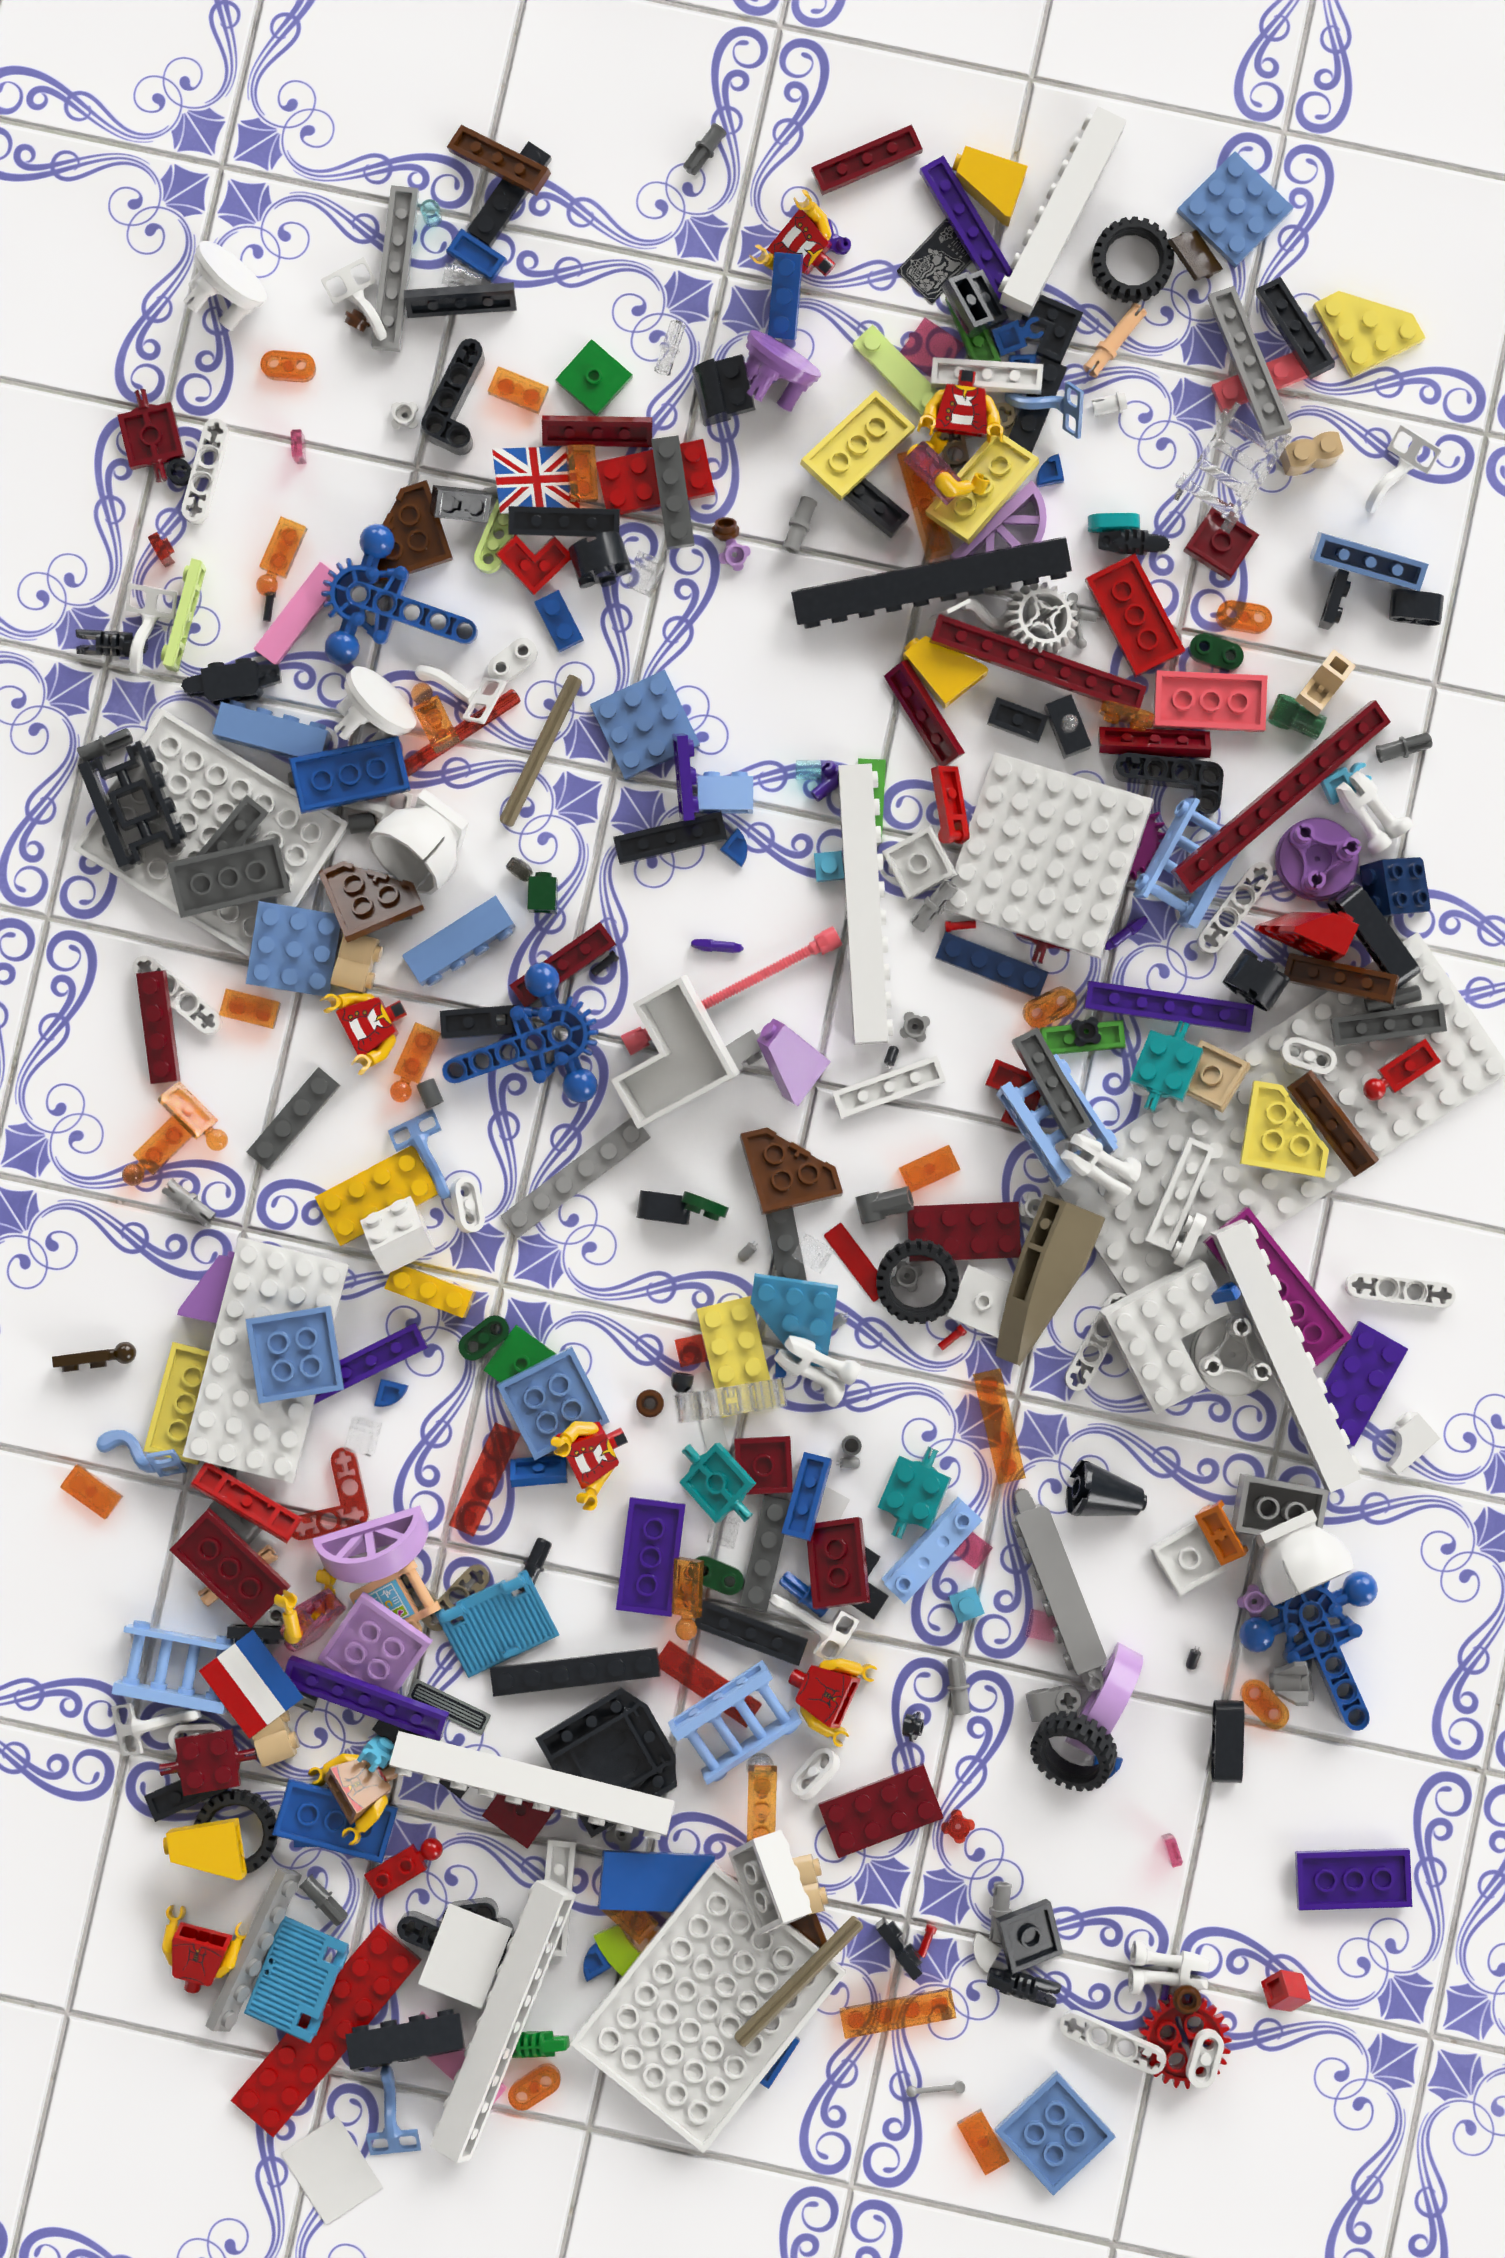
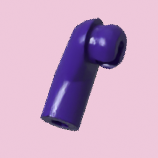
M829 219L828 222L832 233L829 240L833 244L829 251L837 255H845L851 249V241L847 237L835 234L831 219Z
M827 760L822 763L821 783L810 791L817 802L829 795L839 785L838 766L833 761Z

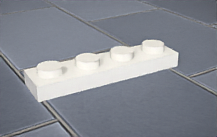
M933 357L931 388L945 389L946 384L958 385L959 370H970L976 372L974 387L984 388L985 391L1041 395L1043 364Z
M936 1055L834 1091L832 1095L839 1115L843 1119L945 1083L946 1078Z
M1190 1137L1187 1139L1144 1241L1169 1252L1172 1251L1215 1148Z
M548 1839L544 1880L550 1879L572 1891L577 1840ZM570 1913L552 1956L566 1957Z

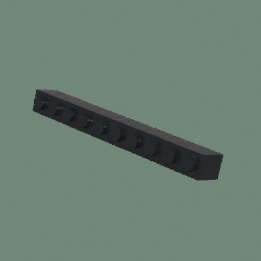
M1066 536L797 589L793 590L791 595L797 625L804 624L805 629L821 626L820 621L831 619L832 623L844 622L848 620L847 615L857 613L859 618L875 615V610L885 608L886 613L902 610V605L913 603V607L925 606L930 604L929 599L940 597L941 602L957 599L956 594L967 592L968 597L984 594V588L994 586L996 591L1012 588L1011 583L1022 581L1023 586L1039 583V578L1050 576L1051 580L1067 577V572L1072 571L1067 539Z

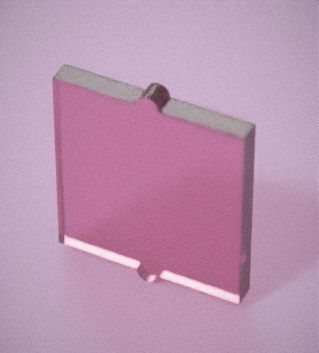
M925 317L914 333L911 332L909 334V340L900 353L911 364L931 377L933 357L955 359L964 344Z

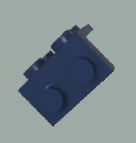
M1421 857L1382 859L1359 866L1362 887L1384 918L1399 914L1430 911L1429 892L1424 862Z

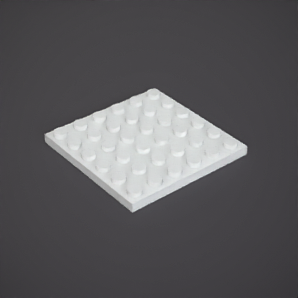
M994 752L969 825V840L963 843L955 866L957 875L951 878V882L959 890L947 902L944 911L1101 959L1154 800Z

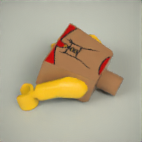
M342 1753L326 1762L322 1769L312 1767L309 1769L308 1775L312 1777L320 1773L319 1779L313 1781L312 1784L323 1786L327 1783L350 1825L355 1823L356 1826L354 1828L349 1827L343 1830L342 1837H346L349 1832L353 1831L355 1838L349 1845H356L361 1839V1832L365 1833L382 1815L388 1804L387 1796L391 1791L389 1781L397 1778L398 1774H395L396 1768L390 1765L383 1769L378 1766L374 1772H370L368 1770L371 1766L369 1762L365 1760L357 1761L359 1755Z

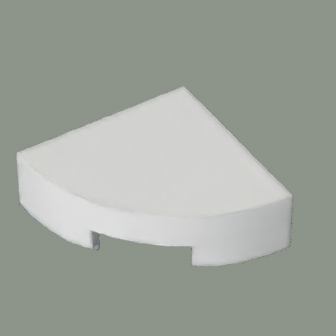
M977 1932L973 1941L975 1959L979 1966L988 1973L1002 1947Z

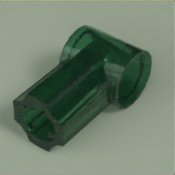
M1278 694L1267 718L1270 724L1284 730L1292 729L1315 740L1319 738L1327 720V717L1319 714L1315 716L1295 701V698L1285 694Z

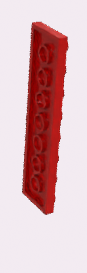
M379 1922L338 1973L323 2011V2020L317 2035L314 2036L311 2043L286 2033L230 2101L274 2138L346 2052L345 2034L352 2033L353 2027L368 2025L422 1959ZM303 2013L298 2026L307 2029L311 2016Z

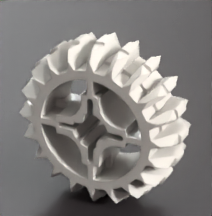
M1043 582L1040 586L1038 583L1031 584L1030 587L1027 585L1022 586L1020 592L1016 591L1012 594L1013 600H1009L1006 604L1009 610L1004 613L1003 617L1010 621L1004 624V628L1012 630L1008 638L1015 637L1021 644H1027L1030 650L1036 647L1039 652L1044 650L1050 653L1052 651L1056 654L1059 653L1062 647L1070 644L1068 638L1071 639L1076 633L1072 628H1075L1078 622L1072 618L1077 615L1078 611L1070 610L1074 600L1066 601L1064 597H1066L1067 592L1057 593L1058 585H1054L1049 589L1048 582ZM1042 601L1048 603L1051 607L1045 606ZM1024 605L1027 607L1025 610L1028 616L1026 623H1024L1022 616ZM1047 615L1049 616L1043 622L1038 621L1036 623H1032L1037 619V617L1041 616L1043 618ZM1055 616H1058L1059 628L1057 634L1055 632L1056 627L1054 624ZM1030 631L1036 632L1040 638L1031 634Z

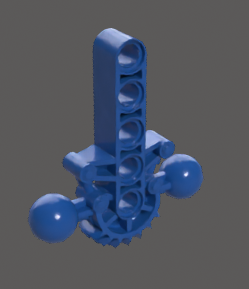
M372 524L363 529L359 539L360 548L364 553L361 565H353L352 560L346 558L348 567L344 569L343 565L338 562L336 567L340 572L338 574L331 570L328 572L334 578L333 582L323 581L325 586L331 587L330 591L321 592L323 597H330V601L324 602L323 606L325 608L333 606L334 608L328 613V616L333 618L338 614L343 618L340 629L330 634L325 641L324 649L329 660L336 665L343 666L356 660L360 650L358 639L355 637L358 627H363L367 630L366 633L379 645L386 644L395 621L460 644L467 645L474 642L478 636V629L470 619L403 596L409 578V571L405 567L388 568L387 571H379L377 569L380 559L387 557L392 552L395 542L393 533L383 524ZM381 578H388L389 581L384 589L375 586ZM358 587L365 588L367 596L362 602H355L352 597L353 591ZM388 596L393 600V607L389 611H381L379 601L382 597ZM409 606H417L420 611L419 617L413 621L407 620L405 610ZM366 611L375 614V624L372 626L367 622ZM435 615H443L446 618V625L443 629H433L431 620ZM462 624H469L472 627L473 632L468 639H461L458 636L457 631Z
M535 963L526 971L524 982L528 992L540 998L543 1007L532 1009V1007H524L523 1005L514 1006L510 1010V1016L517 1035L454 1056L446 1061L442 1068L445 1080L455 1084L526 1059L533 1080L540 1084L545 1082L555 1072V1068L558 1065H564L567 1074L563 1079L562 1087L566 1097L577 1103L587 1102L596 1094L598 1084L594 1074L588 1069L582 1068L578 1056L582 1053L588 1056L593 1054V1051L587 1046H596L598 1043L597 1040L590 1038V1035L599 1034L598 1029H590V1025L597 1023V1019L587 1020L586 1016L592 1010L589 1008L582 1013L580 1009L584 1002L579 1001L576 1007L572 1006L574 1001L572 996L568 997L566 1004L559 1003L555 993L560 982L558 972L548 963ZM532 1016H539L545 1025L537 1027L531 1019ZM556 1026H564L568 1031L567 1039H557L554 1035V1028ZM530 1035L540 1037L542 1041L540 1049H532L529 1046L528 1037ZM504 1044H510L515 1048L516 1054L514 1058L509 1059L502 1054ZM555 1049V1060L547 1063L546 1052ZM482 1053L488 1056V1067L483 1068L476 1063L477 1054ZM452 1063H459L462 1066V1076L456 1077L451 1074L450 1065Z
M1363 1571L1353 1572L1348 1575L1343 1582L1342 1588L1330 1592L1328 1590L1330 1581L1277 1605L1273 1606L1271 1603L1272 1607L1278 1608L1277 1617L1270 1620L1262 1617L1249 1618L1242 1624L1239 1632L1240 1642L1244 1648L1256 1653L1266 1651L1272 1646L1275 1636L1284 1632L1287 1642H1285V1650L1282 1653L1283 1659L1290 1664L1313 1658L1340 1720L1347 1727L1355 1731H1360L1367 1727L1370 1715L1340 1646L1354 1638L1360 1637L1363 1632L1359 1624L1355 1623L1348 1615L1345 1616L1342 1613V1606L1348 1603L1357 1607L1368 1606L1375 1600L1378 1593L1376 1580L1372 1575ZM1307 1605H1313L1315 1609L1314 1615L1311 1618L1304 1619L1303 1609ZM1327 1617H1337L1340 1622L1339 1624L1330 1625ZM1301 1631L1303 1637L1294 1642V1636ZM1319 1631H1324L1326 1633L1325 1641L1322 1644L1316 1645L1314 1643L1315 1634ZM1331 1657H1336V1668L1330 1671L1326 1670V1661ZM1347 1683L1349 1686L1348 1693L1341 1697L1338 1696V1686ZM1359 1709V1719L1356 1722H1349V1713L1352 1710Z

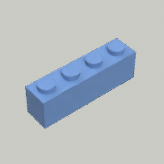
M1319 531L1310 555V559L1417 591L1421 590L1429 564Z
M230 700L229 704L224 702L220 704L212 732L219 740L287 758L327 751L332 735L328 730H325L326 726L312 721L309 725L299 723V718L286 714L283 715V718L272 716V711L257 707L256 711L246 709V704Z
M495 895L403 954L402 957L422 986L428 984L430 987L443 979L441 974L449 969L453 972L466 964L465 959L474 954L477 957L490 948L488 944L498 939L500 942L513 934L512 929L516 926Z

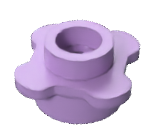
M728 539L725 542L726 547L723 553L719 554L718 559L721 564L727 563L732 566L733 570L740 571L744 567L743 563L746 561L747 556L751 553L750 548L746 545L738 544L735 539ZM733 552L737 553L736 557L732 556Z
M1255 1584L1249 1585L1244 1596L1237 1599V1605L1240 1608H1245L1251 1618L1260 1617L1261 1612L1265 1610L1266 1606L1271 1604L1267 1595L1261 1593L1259 1587ZM1252 1599L1257 1600L1256 1604H1252Z

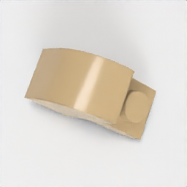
M1333 649L1295 701L1315 716H1318L1356 665Z

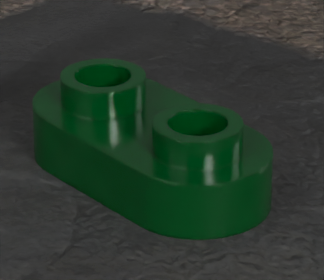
M1205 633L1196 635L1188 648L1189 655L1194 661L1225 672H1232L1238 669L1244 659L1243 650L1238 644ZM1206 643L1208 651L1200 650L1199 644ZM1232 652L1235 659L1228 660L1225 653Z
M684 1191L681 1202L685 1203L684 1209L700 1214L701 1210H703L704 1217L719 1221L720 1217L726 1218L729 1207Z
M498 1315L487 1317L460 1339L458 1348L461 1356L470 1361L481 1359L507 1338L510 1331L508 1322ZM493 1324H498L501 1328L500 1333L497 1335L491 1332ZM471 1341L478 1343L479 1347L476 1352L469 1350L468 1346Z
M706 1555L698 1556L691 1563L690 1575L698 1584L725 1595H735L743 1587V1574L734 1566ZM702 1565L709 1568V1573L705 1576L698 1572L699 1567ZM727 1576H732L735 1579L733 1586H727L724 1583V1579Z

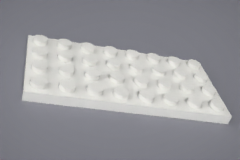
M238 1238L182 1457L294 1483L316 1394L259 1404L245 1319L331 1305L333 1322L335 1323L349 1264L255 1240Z

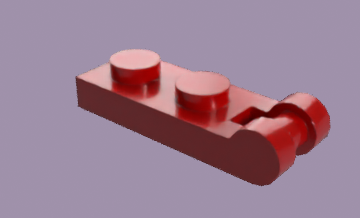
M958 766L931 768L941 827L938 833L939 841L945 844L952 842L963 844L969 840L970 833Z

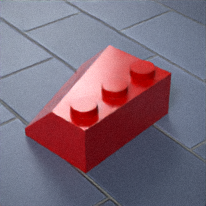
M1291 912L1256 925L1254 931L1313 958L1335 962L1346 955L1359 924L1353 922L1354 918L1343 912H1338L1337 914Z

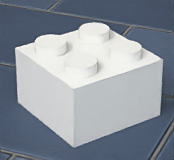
M411 1196L397 1200L392 1205L378 1212H373L360 1220L370 1250L384 1275L435 1251L425 1221Z

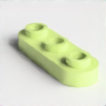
M498 499L474 554L477 568L487 574L499 570L502 562L495 553L514 536L508 535V513L500 514ZM497 531L504 532V536L501 539L494 537ZM487 556L494 558L491 564L484 563V559Z

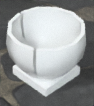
M424 789L418 795L415 807L392 812L374 827L368 841L372 853L390 875L399 881L404 879L413 882L418 893L432 895L449 880L457 867V851L463 845L469 822Z
M1313 1509L1270 1528L1255 1538L1259 1547L1265 1549L1260 1577L1265 1594L1273 1606L1355 1569L1351 1555L1341 1540L1315 1525L1317 1517Z

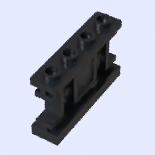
M141 740L135 742L133 746L125 747L130 758L129 761L106 769L103 760L100 758L95 759L91 763L86 761L78 765L118 868L124 872L135 868L134 865L144 863L139 851L142 848L162 840L169 852L174 851L178 847L183 848L186 846L183 840L187 838L186 831L181 822H176L173 813L177 812L175 804L170 796L166 797L163 787L167 786L161 771L156 772L152 763L156 761L155 754L151 746H146ZM138 754H140L153 786L152 788L149 787L147 780L144 778L133 783L130 780L127 771L141 766L137 757ZM97 771H99L101 778L104 780L117 776L121 788L108 793L112 803L110 805ZM142 789L151 811L127 821L119 798ZM159 805L173 839H170L166 830L155 834L151 832L148 822L161 817L157 807ZM117 822L120 823L124 831L138 827L142 839L128 844L132 853L131 856Z

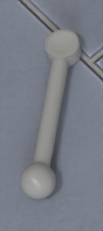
M1074 592L1069 593L1067 601L1074 600L1071 605L1072 610L1078 611L1076 604L1078 595ZM1077 612V615L1074 616V620L1078 622L1076 626L1078 637L1076 645L1078 648L1083 649L1087 646V641L1083 638Z
M959 2080L953 2085L922 2088L909 2086L906 2093L909 2097H915L917 2094L953 2090L957 2093H963L966 2087L964 2082Z

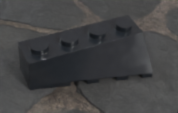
M454 2009L438 2011L435 2018L426 2019L425 2014L408 2017L409 2022L397 2024V2020L380 2022L381 2028L369 2030V2025L353 2027L352 2033L345 2034L350 2070L359 2072L364 2071V2067L378 2068L390 2065L395 2061L408 2062L420 2059L422 2056L432 2057L466 2050L461 2014H454Z

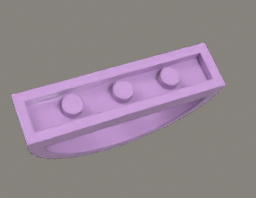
M1031 480L994 515L970 545L964 542L951 554L950 559L973 555L985 543V552L993 551L996 533L1010 547L1022 545L1004 527L1005 524L1037 525V533L1033 542L1042 541L1046 528L1047 514L1044 499L1035 483ZM1030 501L1032 502L1036 516L1016 515Z
M419 1505L322 1535L312 1540L324 1568L331 1576L349 1583H367L386 1578L412 1562L424 1547L429 1528ZM392 1544L388 1548L376 1553L377 1548ZM367 1552L366 1557L348 1558L351 1556Z
M1117 1642L1102 1670L1104 1679L1102 1688L1090 1693L1078 1717L1080 1718L1081 1714L1087 1715V1721L1091 1722L1092 1719L1098 1721L1097 1727L1104 1726L1107 1729L1105 1735L1110 1734L1135 1688L1143 1665V1655ZM1066 1738L1065 1742L1090 1756L1094 1754L1086 1745L1078 1740Z

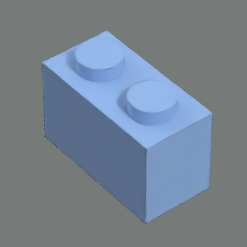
M708 771L704 772L703 776H698V814H713L717 812L722 814H753V776H748L747 772L742 771L731 772V776H720V772Z

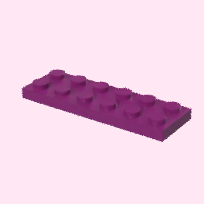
M1245 1207L1219 1229L1241 1219L1246 1220L1248 1224L1252 1223L1259 1236L1256 1239L1257 1245L1260 1250L1264 1249L1270 1260V1264L1267 1265L1271 1276L1275 1274L1282 1288V1290L1278 1291L1281 1299L1289 1303L1293 1312V1316L1290 1317L1293 1326H1298L1305 1340L1301 1344L1305 1353L1310 1352L1317 1367L1350 1340L1352 1336L1249 1207ZM1210 1235L1203 1243L1228 1273L1212 1235Z

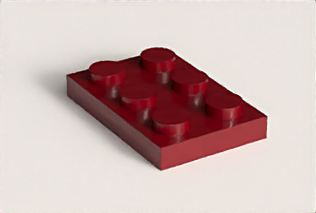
M853 1517L815 1523L811 1541H807L813 1609L819 1610L870 1603L862 1518Z

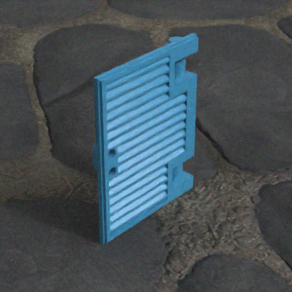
M527 1570L519 1572L516 1578L508 1582L504 1579L457 1601L456 1606L446 1611L443 1608L435 1612L468 1678L560 1635ZM524 1587L525 1591L513 1596V1591ZM463 1616L464 1620L452 1625L451 1620Z
M285 1916L276 1931L273 1944L269 1948L244 2014L311 2043L314 2036L317 2035L323 2020V2011L337 1975L343 1969L349 1954V1944ZM328 1947L337 1950L333 1963L324 1960ZM302 2013L311 2016L307 2029L298 2026Z

